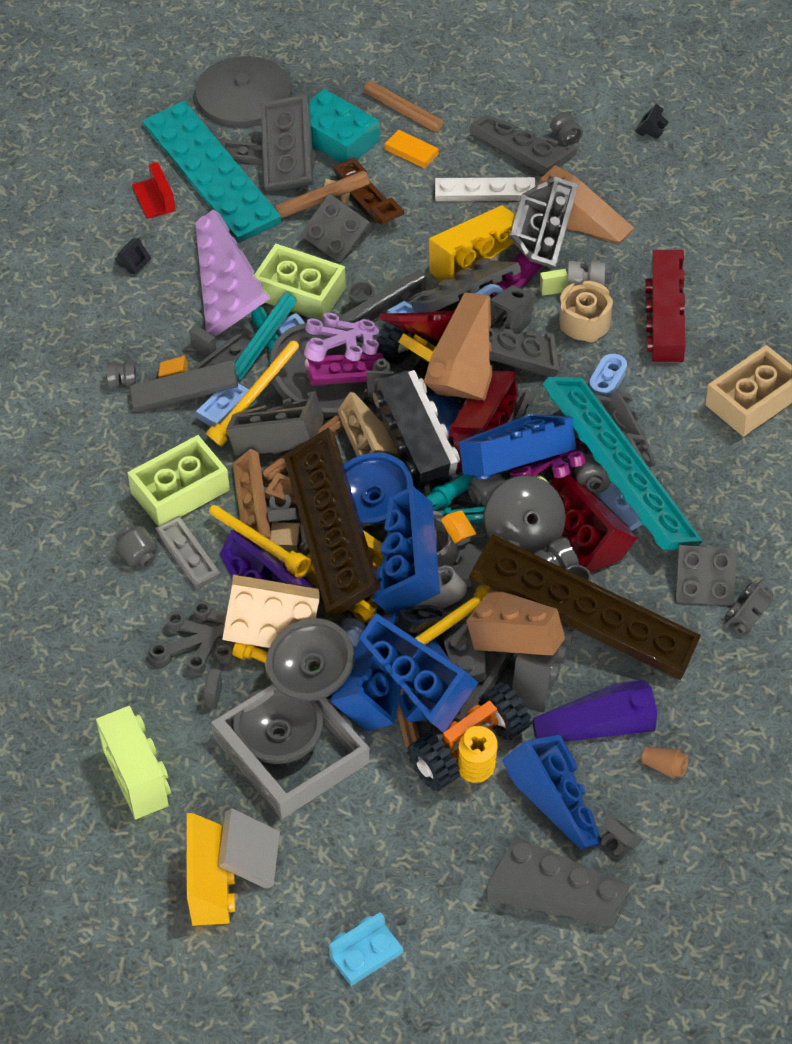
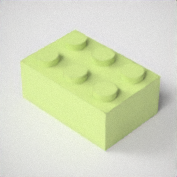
M279 244L274 245L254 274L262 283L263 290L270 297L265 303L275 306L282 295L288 293L296 300V304L290 312L317 319L321 322L324 314L331 312L346 289L345 266Z
M199 435L127 472L131 494L158 527L179 516L182 517L230 491L227 468Z
M127 706L97 718L96 722L103 752L134 819L136 820L168 807L167 795L171 794L166 780L168 774L163 762H157L155 757L157 752L152 739H146L144 734L146 729L141 716H134L131 707Z

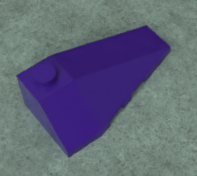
M231 530L220 552V556L232 578L233 575L318 589L305 577L296 578L290 574L285 567V563L235 530Z
M645 680L612 684L534 717L533 722L537 739L561 735L564 742L655 731L657 708L652 687Z

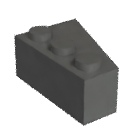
M316 391L307 393L308 398L292 402L291 398L282 400V406L268 410L266 405L233 414L226 430L235 456H242L249 449L259 454L269 452L277 454L287 450H294L316 436L324 419Z

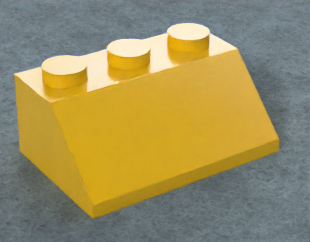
M187 813V900L192 926L229 924L230 912H236L235 893H229V885H235V874L218 867L223 825L194 813Z

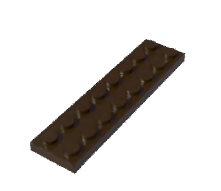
M326 428L284 455V460L325 610L331 618H335L381 588L335 434L329 428Z
M494 534L488 540L469 576L496 591H502L556 608L562 623L680 681L701 637L700 634Z

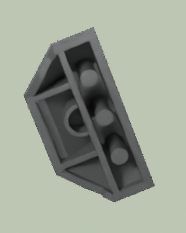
M554 176L548 179L547 182L537 185L521 195L509 238L529 261L555 269L578 184Z

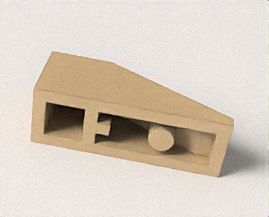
M350 392L339 407L338 415L356 456L367 453H385L400 459L401 455L397 452L395 444L384 424L355 393Z

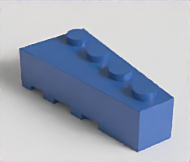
M528 414L460 441L463 474L475 475V479H487L492 477V474L576 450L574 427L572 426L573 417Z
M411 486L389 498L384 529L387 531V538L381 545L380 553L384 555L382 567L377 569V578L381 589L373 594L372 600L389 614L399 613L402 608L413 607L440 594L433 503L414 486Z
M397 612L381 616L400 628L396 624ZM359 640L354 650L355 660L352 672L343 686L333 693L330 702L362 729L371 731L394 724L402 687L392 678L391 674L376 659L365 644Z
M377 613L359 637L376 659L387 669L392 678L409 695V698L425 714L426 718L442 732L446 731L479 683L466 671Z

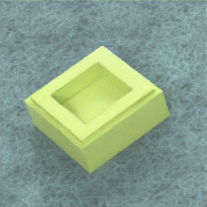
M566 269L540 273V291L542 296L562 293L567 287L568 274Z

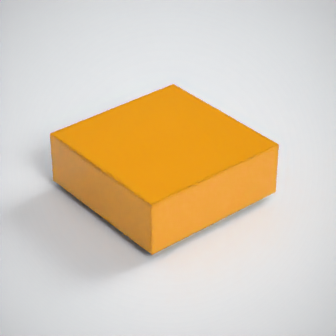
M185 355L160 362L158 377L162 378L187 372L188 361Z
M462 510L447 514L441 519L455 544L476 535Z

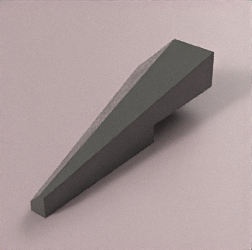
M616 391L610 397L595 394L649 469L653 467L655 462L645 433L640 430L636 423L639 419L638 413L635 411L631 413L628 403L633 400L631 395ZM656 476L657 480L662 485L660 477Z

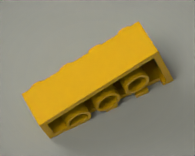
M501 205L429 238V273L439 281L456 277L457 272L475 266V262L480 259L489 258L491 261L514 244L509 236L515 214Z

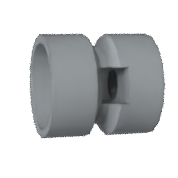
M569 261L568 286L575 283V286L581 285L583 281H593L604 286L605 263L591 262L586 266L582 261Z

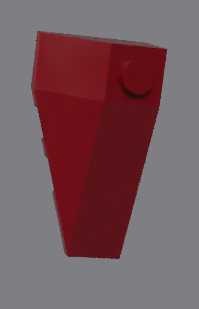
M455 311L379 314V319L409 333L416 334L429 342L438 344Z
M571 474L561 478L554 477L550 485L561 497L565 509V526L562 537H568L570 545L578 558L579 565L587 568L591 573L621 561L637 540V537L623 521L588 489L579 484Z

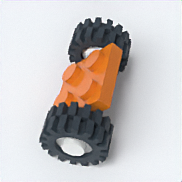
M498 683L479 697V705L471 708L464 719L458 723L457 721L451 722L446 731L442 732L441 741H439L438 736L429 732L407 747V755L410 757V763L414 765L413 769L415 772L420 774L419 778L421 780L424 779L425 784L428 787L431 786V789L437 792L459 778V766L455 764L458 759L459 742L466 729L470 727L483 726L491 731L496 729V734L502 735L503 739H508V741H511L528 729L532 723L530 721L531 716L527 713V706H523L521 697L518 698L516 696L517 692L514 689L511 691L510 686L507 684Z

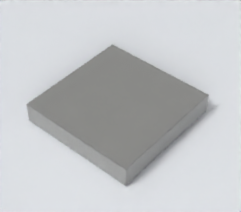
M233 808L227 810L224 817L218 867L263 888L274 886L280 831Z

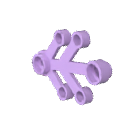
M325 313L322 322L313 318L307 320L306 332L312 335L330 336V338L325 340L311 338L306 343L304 356L312 361H323L328 349L344 343L346 345L345 357L351 361H359L362 352L369 355L377 353L379 343L374 338L378 336L379 329L370 320L363 319L350 323L340 321L339 317L334 313ZM356 339L363 342L362 347L357 346Z

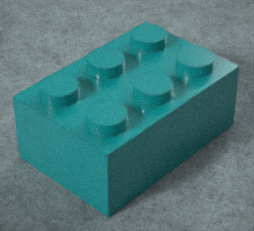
M323 89L310 100L312 146L336 161L343 163L352 158L357 160L380 141L379 120L326 89Z

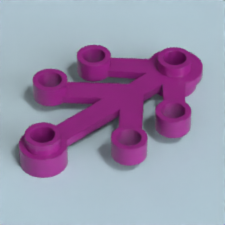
M575 435L576 450L509 469L510 478L516 476L534 477L550 465L553 466L552 470L555 478L565 477L571 473L569 465L570 467H578L586 463L584 453L579 452L583 448V443ZM562 457L568 458L569 465L562 460Z

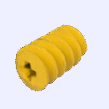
M483 726L470 727L466 729L459 742L458 771L460 776L468 782L481 783L488 780L494 772L497 739L488 728Z

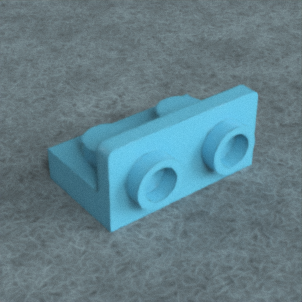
M381 912L373 917L368 916L364 918L356 928L348 933L338 934L329 944L330 959L350 986H353L403 954V947L386 927L385 917Z

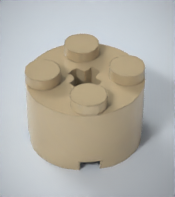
M583 281L581 285L575 286V283L567 286L560 296L559 324L561 331L571 338L586 342H595L598 338L604 336L609 331L612 321L613 300L609 295V290L602 284L593 281Z

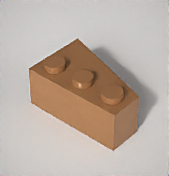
M492 588L466 620L474 650L553 656L565 640L559 613L556 608L502 591H496Z

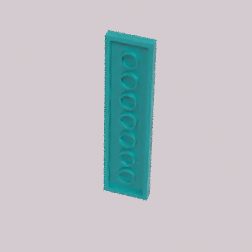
M185 100L142 120L146 130L210 209H214L222 216L229 228V232L238 243L282 223L281 215Z
M548 377L542 385L547 390L549 398L561 409L563 417H573L572 426L577 431L578 438L591 450L593 458L602 465L608 474L609 480L621 491L625 502L632 506L638 515L639 521L654 536L655 543L663 550L678 549L679 545L699 546L703 542L701 537L582 378Z

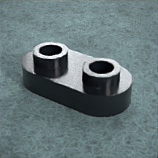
M433 605L402 608L399 611L396 624L407 634L416 635L426 631L448 614L443 609Z

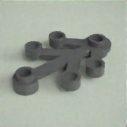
M205 601L197 602L193 607L194 616L197 620H210L221 624L216 627H209L184 619L183 614L179 611L170 612L167 615V625L170 630H181L194 635L168 645L163 643L153 644L147 653L149 663L153 667L163 668L171 662V656L200 646L197 653L188 658L187 663L191 673L200 674L204 672L206 668L205 662L217 639L223 637L226 613L211 609L210 604ZM202 609L207 610V611L204 612V613L198 612L199 610H202ZM175 619L180 620V621L177 622V623H173V622H172V621L175 620ZM225 640L224 644H220L215 648V658L218 663L227 664L232 660V652L236 642ZM158 651H163L162 654H155ZM222 652H227V653H228V654L225 655V656L219 655V654L222 653ZM195 662L201 663L199 666L192 665Z

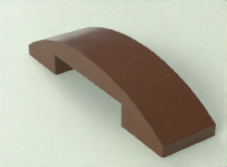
M355 158L333 166V171L338 180L361 171L367 173V170ZM371 182L369 185L350 192L349 196L362 212L376 223L384 224L404 215V210L392 197L386 199Z

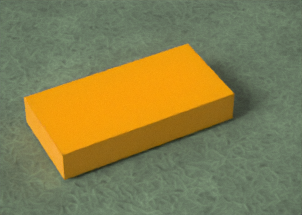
M398 130L384 144L385 150L424 169L439 155V148L401 130Z

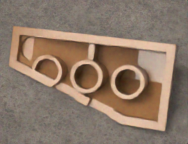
M555 165L540 178L537 185L547 182L548 179L554 176L578 184L566 227L567 231H580L589 234L591 237L620 244L634 231L635 228L571 173Z
M464 293L434 350L424 383L438 395L485 401L492 378V366L490 365L489 352H492L491 342H489V328L491 327L489 295Z

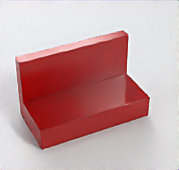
M159 163L149 164L150 179L132 184V188L147 219L176 211L174 194Z

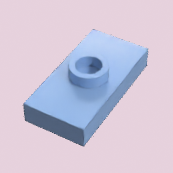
M611 482L605 491L594 493V496L623 521L631 531L642 525L637 513L632 506L625 502L623 494L615 484Z

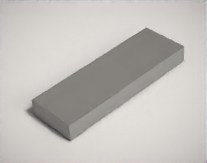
M180 516L155 528L156 534L196 590L221 578L220 571Z

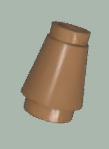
M646 746L641 762L674 779L676 776L680 778L684 776L689 756L684 754L681 749Z

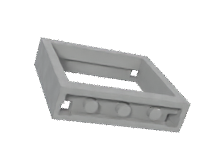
M272 684L212 721L211 725L213 739L282 820L370 763L369 750L371 748L365 743V737L363 735L358 736L353 730L350 720L345 715L341 716L335 710V706L330 702L329 696L315 700L322 712L323 723L350 754L286 793L233 729L235 714L243 709L244 712L250 711L268 700L274 694V690H276V687Z

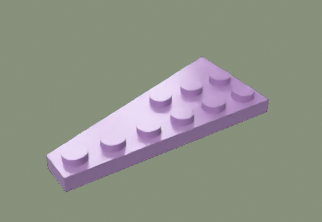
M213 209L195 222L206 332L216 337L265 303L270 297L263 290L260 280L255 277L254 270L243 251L237 247V241L230 235L229 228L222 216Z

